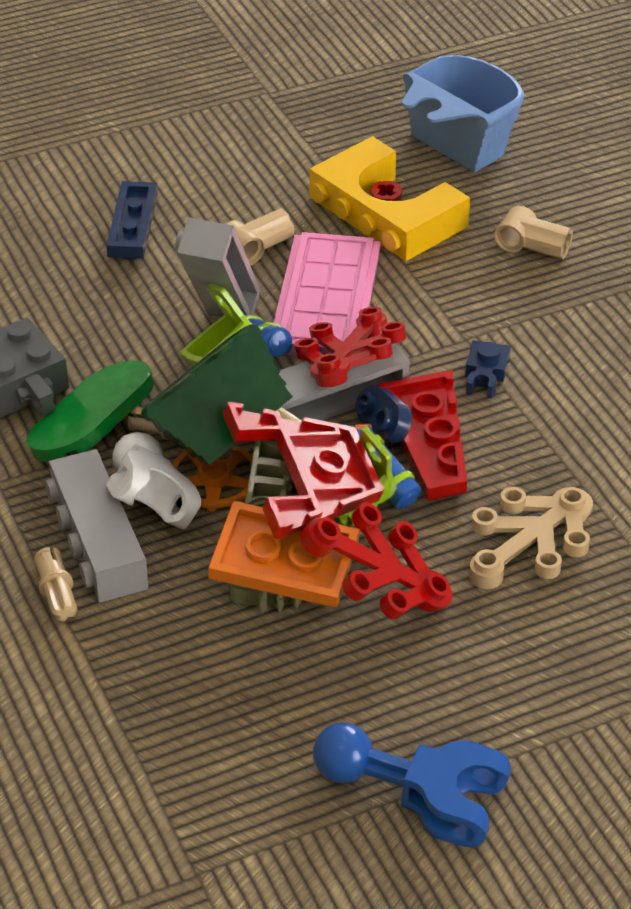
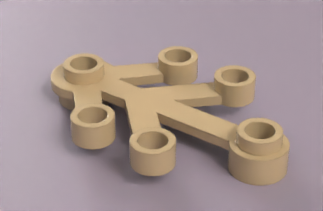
M518 487L505 488L501 492L500 508L503 512L511 515L520 514L522 511L546 513L540 517L498 516L495 510L488 507L476 509L472 514V529L475 533L479 535H490L494 532L517 534L494 551L485 549L476 553L470 561L469 579L472 584L482 589L498 587L503 581L504 565L536 541L538 550L535 561L536 574L545 579L557 577L561 572L562 558L555 552L553 529L560 523L565 524L567 532L564 535V552L571 557L585 556L589 551L590 536L583 530V522L593 509L591 496L584 490L575 487L560 489L553 496H526L525 492Z

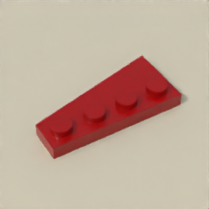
M453 370L378 384L379 387L390 390L411 410V427L406 438L400 442V445L427 501L467 493V475L463 445L460 438V422L457 415Z

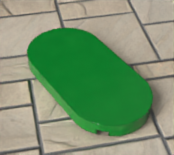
M125 361L107 366L86 378L55 406V411L44 416L28 433L26 441L35 459L49 462L67 457L65 453L76 450L77 454L94 447L150 394L154 387V381L149 366L141 361Z

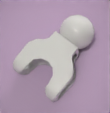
M141 432L124 435L116 443L112 454L113 467L116 473L112 474L106 482L111 495L130 506L134 504V499L141 501L155 510L166 523L185 530L201 506V497L196 486L177 471L170 460L163 457V449L160 443L151 435ZM179 497H182V506L179 509L175 502Z

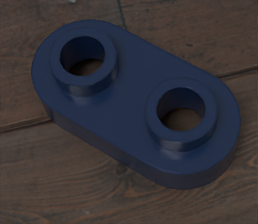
M376 385L368 386L359 394L355 404L359 421L362 424H371L372 431L379 435L383 441L394 444L402 442L409 433L412 423L410 408L390 390Z

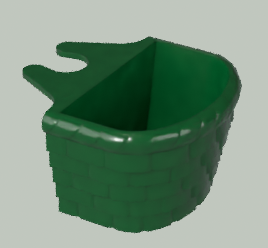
M250 324L226 339L158 394L141 410V415L146 421H152L160 432H164L171 441L175 440L182 449H186L192 458L197 457L204 466H209L238 443L234 442L223 415L227 402L243 404V411L262 414L264 408L274 411L278 410L293 396L286 389L285 385L287 384L279 375L281 371L274 364L273 356L266 349L269 346L261 338L259 327L255 324Z

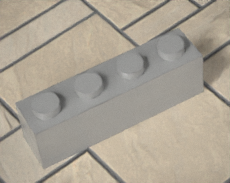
M188 217L184 231L180 230L177 234L175 252L178 254L183 268L186 270L191 284L194 286L208 316L221 318L224 315L206 289L209 283L225 288L244 315H254L261 289L234 226Z
M394 343L392 344L393 355L391 357L350 368L347 373V381L334 387L318 386L316 380L310 375L311 364L307 361L282 369L279 375L286 382L287 385L285 387L293 397L281 407L301 421L303 417L323 421L356 409L357 397L368 386H378L381 383L409 378L410 360Z
M97 449L49 461L51 478L45 479L47 496L51 504L58 503L56 514L61 530H69L70 532L67 535L73 559L80 558L82 561L79 563V569L85 588H93L99 603L149 590L146 558L120 500L111 495L106 485L110 477Z

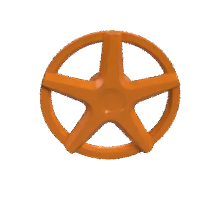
M234 445L229 449L234 451L227 459L219 457L209 466H204L197 457L192 458L188 451L185 450L174 460L172 465L177 470L182 460L188 456L198 468V474L188 476L187 478L196 487L205 486L206 499L201 498L200 507L214 512L217 508L232 506L233 501L242 502L246 499L249 479L235 476L231 471L244 457L252 465L253 455L247 450ZM228 486L244 489L234 496L219 499L222 487Z

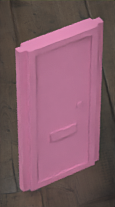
M302 232L301 235H294L274 323L280 324L290 332L293 340L291 351L289 354L284 353L283 355L297 356L295 342L303 338H311L309 327L316 323H331L334 336L341 341H344L357 327L356 319L359 317V311L370 307L381 241H374V238L306 232ZM318 344L320 353H322L323 355L331 353L322 345Z

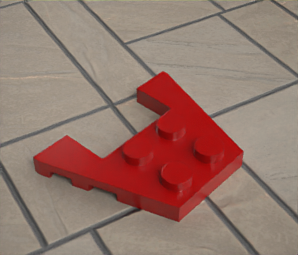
M227 402L223 415L234 442L276 441L299 496L267 497L262 510L275 539L302 531L315 518L328 517L333 519L356 510L363 503L373 504L380 500L384 488L355 427L303 417L302 422L282 419L279 411L264 408L262 414L243 411V404Z

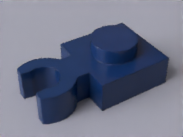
M472 341L465 371L467 395H472L474 388L481 386L488 389L487 398L495 396L496 382H504L511 346L494 342Z

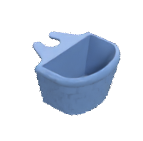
M463 55L439 56L403 75L406 95L402 100V106L408 108L411 135L473 172H477L482 167L489 165L504 155L511 129L513 128L514 121L519 116V108L524 99V92L513 76L494 64Z

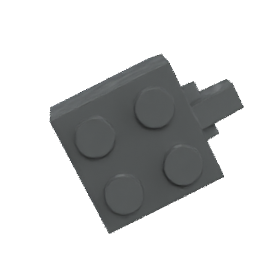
M28 318L0 328V418L28 406H31L41 416L55 411L54 395L69 389L66 358Z

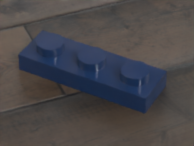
M122 181L106 245L107 257L144 259L158 195L157 183Z

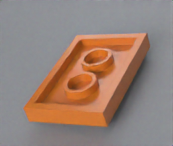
M233 501L208 567L209 579L337 608L343 592L342 582L347 578L353 560L334 550L325 557L311 555L301 544V531L275 539L262 510L263 507ZM338 524L342 535L359 542L360 529Z

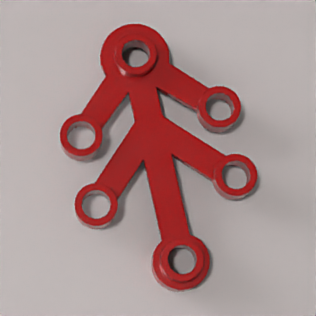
M367 307L359 311V317L356 319L357 327L344 341L334 336L332 324L329 322L311 325L309 327L311 338H303L295 342L296 355L298 359L306 360L311 364L310 375L316 380L318 386H338L347 381V373L350 368L391 357L393 355L392 344L406 339L404 323H387L386 314L382 313L380 307ZM318 344L322 345L332 354L323 355L320 353Z
M371 503L360 505L352 513L351 518L354 526L360 529L373 550L342 535L338 524L328 517L313 519L300 533L301 544L311 555L325 557L334 550L374 570L369 573L355 570L343 580V591L353 601H361L370 592L394 582H399L409 587L410 590L406 592L400 589H391L380 599V609L390 619H398L409 609L416 606L424 611L433 612L435 610H442L451 603L452 590L448 580L442 574L428 568L414 545L418 539L416 529L410 523L400 521L388 532L390 544L401 552L409 566L407 568L400 563L379 529L378 525L381 523L382 516L379 509Z

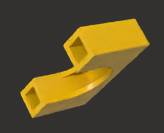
M373 136L309 169V193L311 199L361 231L364 235L374 238V241H381L383 247L404 261L414 258L469 227L470 197L446 182L416 198L405 201H385L368 195L370 194L371 186L379 181L393 182L396 178V151Z

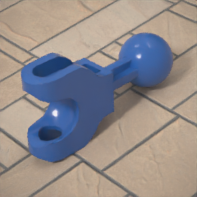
M345 722L335 723L326 727L316 738L313 747L315 765L325 778L337 783H350L366 774L402 786L401 806L415 811L420 816L425 829L433 837L469 848L477 847L484 842L489 831V819L483 806L471 801L462 794L478 792L494 795L506 786L511 775L510 762L503 753L473 741H454L437 748L419 744L413 760L410 761L373 749L372 742L364 730L354 724Z

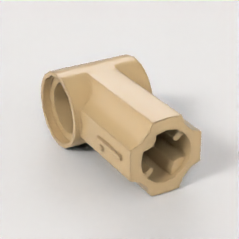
M515 206L509 210L496 228L494 239L497 245L507 252L515 253L525 248L563 260L572 242L573 230L537 219L535 213L525 206Z
M282 208L246 224L238 220L226 223L234 226L250 266L258 262L265 249L294 236V225L290 220L289 214Z

